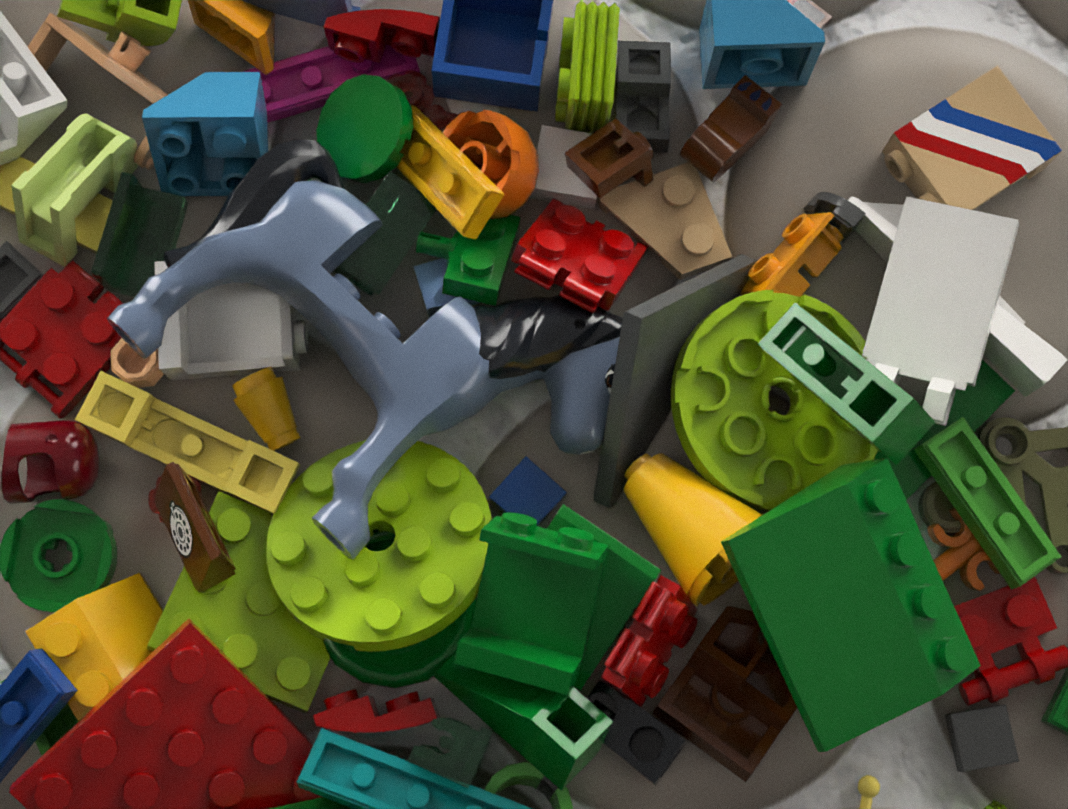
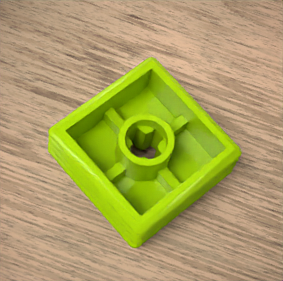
M581 0L576 4L574 18H563L555 122H565L564 129L593 134L609 123L614 100L620 8L615 2L608 7L605 2L597 6L594 1L586 5Z

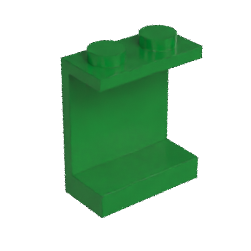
M508 512L503 513L502 517L495 516L481 529L479 541L488 543L472 626L458 642L454 664L568 696L580 677L609 545L595 542L594 535L585 530L563 527L557 532L536 526V519L524 514Z

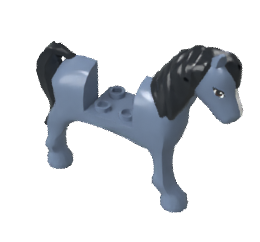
M294 139L276 145L258 158L243 180L229 193L216 219L200 239L188 246L164 252V262L167 269L158 275L149 277L132 301L118 305L108 316L107 321L118 335L145 359L162 345L164 329L168 318L196 295L213 287L229 283H250L275 292L309 320L333 346L350 374L373 400L377 409V421L373 432L359 449L338 462L332 470V501L324 505L311 518L322 534L338 550L353 560L370 540L368 503L374 490L395 462L423 436L443 432L469 419L501 392L523 386L534 380L544 379L551 398L550 434L559 450L569 454L581 455L592 453L600 447L603 441L623 318L601 307H598L593 314L559 295L554 297L508 300L496 306L479 305L473 307L459 296L440 308L402 344L398 340L401 337V333L390 319L380 312L373 316L358 301L361 298L359 292L343 275L339 273L334 277L330 275L383 225L381 220L367 205L345 189L338 167L328 150L316 140ZM311 178H317V179H319L321 182L315 181V180H311V181H308V180H310Z

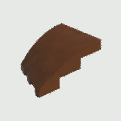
M726 606L695 649L687 665L657 704L652 714L746 782L779 733L788 723L797 706L753 611Z

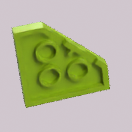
M218 491L209 514L235 565L236 570L234 571L236 574L204 592H198L184 566L149 640L147 649L154 651L189 618L269 699L306 714L330 660L323 640L305 630L290 615L273 586L266 557L267 535L272 519L271 513Z

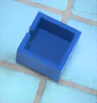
M443 0L431 70L433 96L538 112L554 0Z

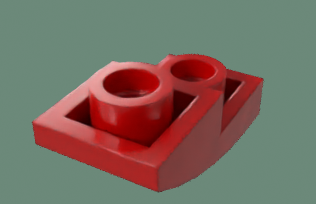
M359 10L327 17L323 28L329 49L333 50L340 58L354 63H362L364 59L380 63L386 45H390L393 50L407 57L418 58L422 54L434 57L440 17L406 10Z
M352 689L323 700L326 710L313 715L315 724L318 727L354 733L397 731L441 720L434 698L430 697L421 701L418 691L385 702L388 713L379 715L373 696L367 695L359 698L357 690Z

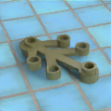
M1002 417L992 420L982 428L978 439L1025 505L1022 473L1039 485L1047 536L1055 548L1061 547L1068 553V466L1053 467L1036 454L1065 449L1068 452V426L1029 431L1022 422L1013 418ZM998 437H1004L1010 441L1012 445L1010 455H1004L997 450L996 440ZM1028 508V510L1031 512V514H1032L1033 517L1035 518L1034 513ZM1056 562L1046 568L1053 574L1061 575L1068 573V565L1062 567Z

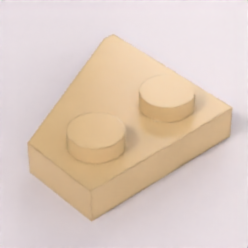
M688 162L653 174V181L645 187L635 180L616 187L602 198L597 196L599 208L606 214L610 212L631 231L630 236L637 242L648 246L647 250L655 252L660 257L661 264L679 280L710 270L732 258L698 170Z

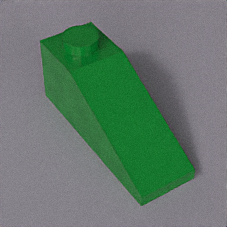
M796 302L757 344L895 465L904 458L936 423L911 395Z

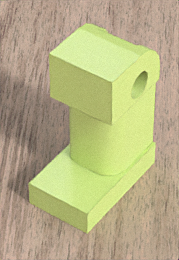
M87 113L78 116L66 128V133L28 172L24 171L11 185L19 242L65 267L78 253L75 218L104 187L115 193L138 168V165L134 162V155L137 150L136 140Z

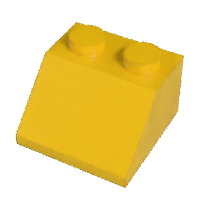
M137 573L73 600L25 631L34 648H42L78 690L68 701V705L78 722L153 652L147 649V645L161 617L163 608L143 575Z

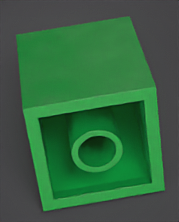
M563 504L547 529L557 532L563 527L585 530L594 535L595 542L609 545L580 677L573 686L576 690L581 691L644 597L651 583L655 581L661 572V569Z

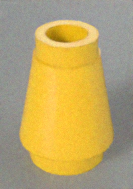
M267 367L250 374L232 385L237 396L233 402L264 443H267L270 450L277 451L301 438L296 429L297 425L283 376L276 377L272 367Z

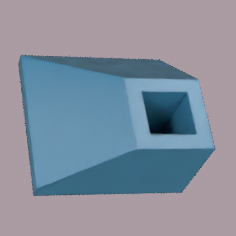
M205 72L143 110L142 120L162 196H228L243 180L258 158L268 152L267 108L260 72Z

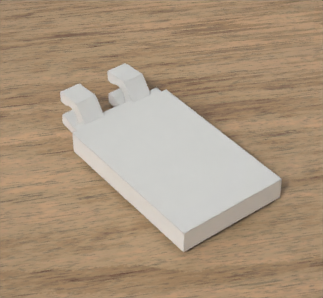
M906 196L862 357L897 385H899L901 376L930 382L922 408L936 424L946 426L956 389L966 391L967 385L975 387L1017 235L1019 220Z

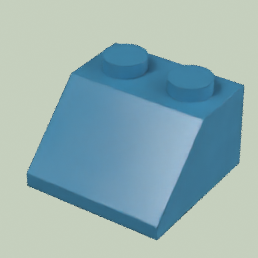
M706 0L699 28L702 88H732L744 75L748 76L760 87L806 86L825 44V33L787 0Z

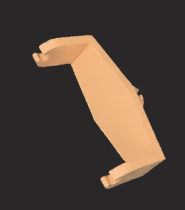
M49 13L28 45L29 50L45 71L49 69L66 41L69 40L101 67L152 104L168 95L137 71L146 56H149L151 50L144 45L141 46V42L123 31L120 32L119 38L111 50H109L69 20ZM145 136L136 150L134 162L141 168L145 167L150 170L154 167V162L147 136Z

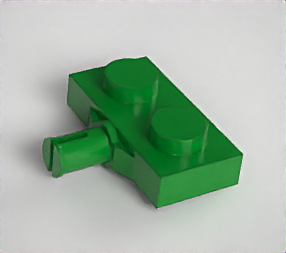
M509 215L500 219L488 220L476 240L463 237L458 231L452 238L421 230L417 240L416 253L447 259V270L443 279V294L455 297L461 296L464 299L496 306L519 233L521 217Z

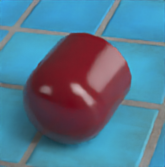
M65 420L11 424L6 436L1 473L2 494L9 504L30 503L39 495L60 492L65 500L79 498L93 488L99 473V451L94 436L85 425L76 421ZM26 457L27 482L23 492L18 468L20 461Z

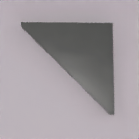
M740 254L624 312L594 490V501L607 508L614 506L628 481L624 477L626 470L637 458L645 454L672 409V375L676 360L687 337L707 315L740 295L750 278L748 272L757 260Z

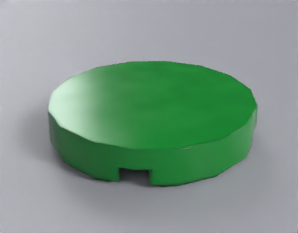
M366 74L346 80L335 89L323 106L316 129L317 142L329 151L338 167L341 178L364 184L382 179L398 166L404 156L400 151L404 146L405 139L410 141L413 131L412 107L405 93L386 79Z

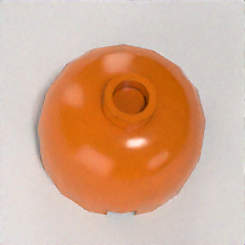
M485 109L478 113L466 111L459 114L444 129L443 134L505 194L490 219L507 217L522 207L535 189L539 174L538 152L528 132L509 117Z

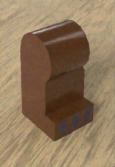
M744 75L732 87L729 95L709 115L708 119L693 132L679 155L714 183L767 133L782 104L748 76Z

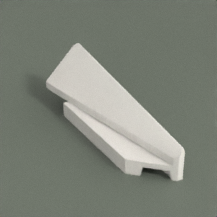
M850 197L848 201L866 213L855 230L888 263L904 205L862 202L856 197ZM999 296L982 359L988 358L1020 393L1027 397L1045 385L1064 365L1067 359L1024 325L1026 322Z

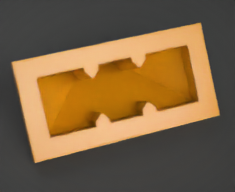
M188 0L194 24L265 75L274 69L275 13L242 0Z

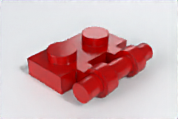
M1035 576L1015 589L1011 590L1009 585L954 605L981 665L973 671L975 679L959 684V691L966 705L970 706L985 699L990 703H994L1008 697V690L1032 681L1037 685L1053 680L1055 672L1068 668V648L1065 645H1060L1045 651L1037 637L1057 629V626ZM1016 645L1022 660L998 669L991 654Z

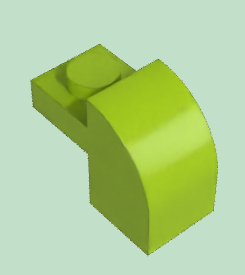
M61 0L57 17L107 32L106 40L116 42L120 32L123 31L141 42V46H157L167 42L176 30L182 0Z

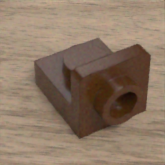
M617 118L565 152L567 167L599 198H602L632 176L643 187L653 181L651 159L654 157L649 142L640 132L634 131L632 133Z

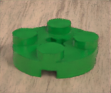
M65 499L43 501L32 506L35 509L28 511L21 519L16 518L7 528L0 545V571L4 580L9 582L12 591L18 595L16 597L31 608L55 613L73 600L108 586L113 578L117 565V545L113 537L112 527L92 509L80 503ZM59 541H66L67 550L72 552L71 562L64 564L61 571L54 572V563L45 560L47 550H56Z

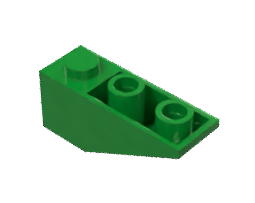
M456 653L434 672L433 677L561 791L598 754L613 723L608 716L574 687L567 696L454 664Z

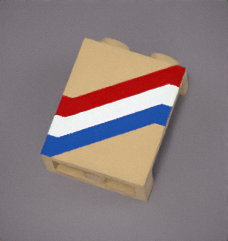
M997 65L895 131L882 150V153L885 155V164L890 174L898 182H905L917 199L975 210L1026 176L1029 180L1043 171L1059 155L1062 149Z

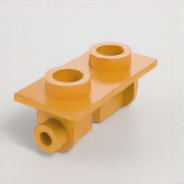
M831 212L801 214L793 219L782 232L784 240L774 252L764 255L751 267L748 272L750 280L746 283L740 294L745 295L762 290H773L774 293L802 296L810 284L798 270L803 267L812 277H818L842 249L840 242L844 239L843 235L836 227L828 224L834 215Z

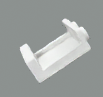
M164 261L154 262L155 275L167 269ZM250 283L219 285L196 295L168 318L164 329L162 345L158 348L159 369L171 381L253 374L267 367H272L274 372L300 370V353H308L309 348L306 321H298L297 310L277 293Z

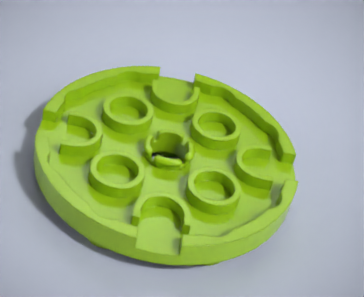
M762 290L736 297L707 315L693 329L683 344L675 363L671 384V408L676 432L685 453L696 470L706 481L749 507L767 512L839 466L873 460L878 451L757 345L795 302L861 356L866 341L844 316L829 305L805 294L798 297L785 293H774L773 290ZM771 387L782 388L789 396L790 408L786 415L769 411L770 403L768 396Z
M366 440L337 449L309 466L290 485L277 511L273 514L266 544L267 565L271 581L290 615L315 637L323 641L326 638L337 643L354 646L356 651L372 652L399 649L414 645L439 633L460 617L477 597L488 543L479 541L481 529L492 520L487 498L475 476L464 464L446 451L421 441H417L395 462L374 490L368 503L370 537L373 536L374 529H378L379 532H391L395 535L394 542L385 550L371 551L365 545L354 560L350 559L322 534L311 519L324 505L332 501V470L338 462L359 449Z

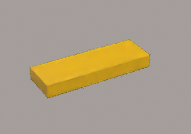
M411 105L413 131L410 141L405 139L404 146L400 151L404 156L397 168L463 237L476 240L505 194L416 106Z

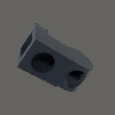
M598 681L586 698L613 721L603 744L656 786L684 747L685 740L630 699L629 701L609 686Z

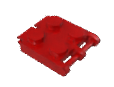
M553 198L517 243L510 261L519 265L514 273L547 290H550L554 284L562 287L563 289L559 293L560 297L594 314L598 307L609 312L640 265L648 246L640 242L634 246L633 240L626 233L614 229L605 231V224L597 220L592 224L586 221L585 215L579 209L570 205H563V202Z
M71 261L60 273L50 268L0 322V361L16 374L15 381L23 388L31 386L52 404L51 412L59 419L67 416L91 390L100 371L106 373L111 368V350L121 339L107 321V318L118 305L124 303L110 291H107L94 304L93 302L102 293L104 287L74 261ZM6 344L27 363L23 366L5 351L3 346ZM41 374L63 392L60 397L38 379Z
M660 575L656 583H651L631 617L634 620L629 629H624L604 663L606 669L601 678L628 700L630 699L640 707H642L647 699L645 695L654 698L659 693L669 674V668L664 666L663 663L669 661L673 654L671 649L674 645L683 648L689 642L698 623V619L694 617L698 609L690 601V598L680 585Z

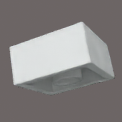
M541 125L537 147L539 174L530 199L551 202L555 198L565 205L595 210L597 195L567 167L565 158L566 151L589 137L592 133Z

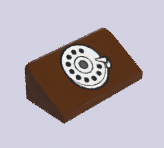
M169 463L165 466L156 492V507L195 589L198 592H204L235 575L234 570L236 568L194 481L179 464Z

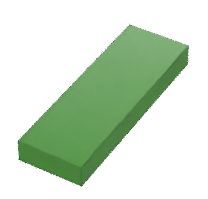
M964 417L914 449L1011 590L1022 586L1062 557Z

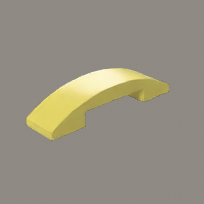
M100 371L75 418L77 422L165 465L171 462L179 464L188 476L272 514H275L300 466V463L214 426L156 399L150 393L103 371Z

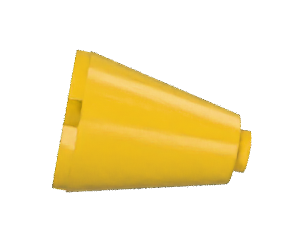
M646 453L637 458L625 472L624 477L628 481L624 486V493L679 585L690 598V601L696 607H698L699 603L703 606L710 604L739 581L721 541L756 520L762 514L714 486L664 453L656 454L653 457Z

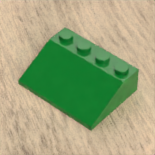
M888 458L841 465L721 541L818 752H827L945 694L981 666Z

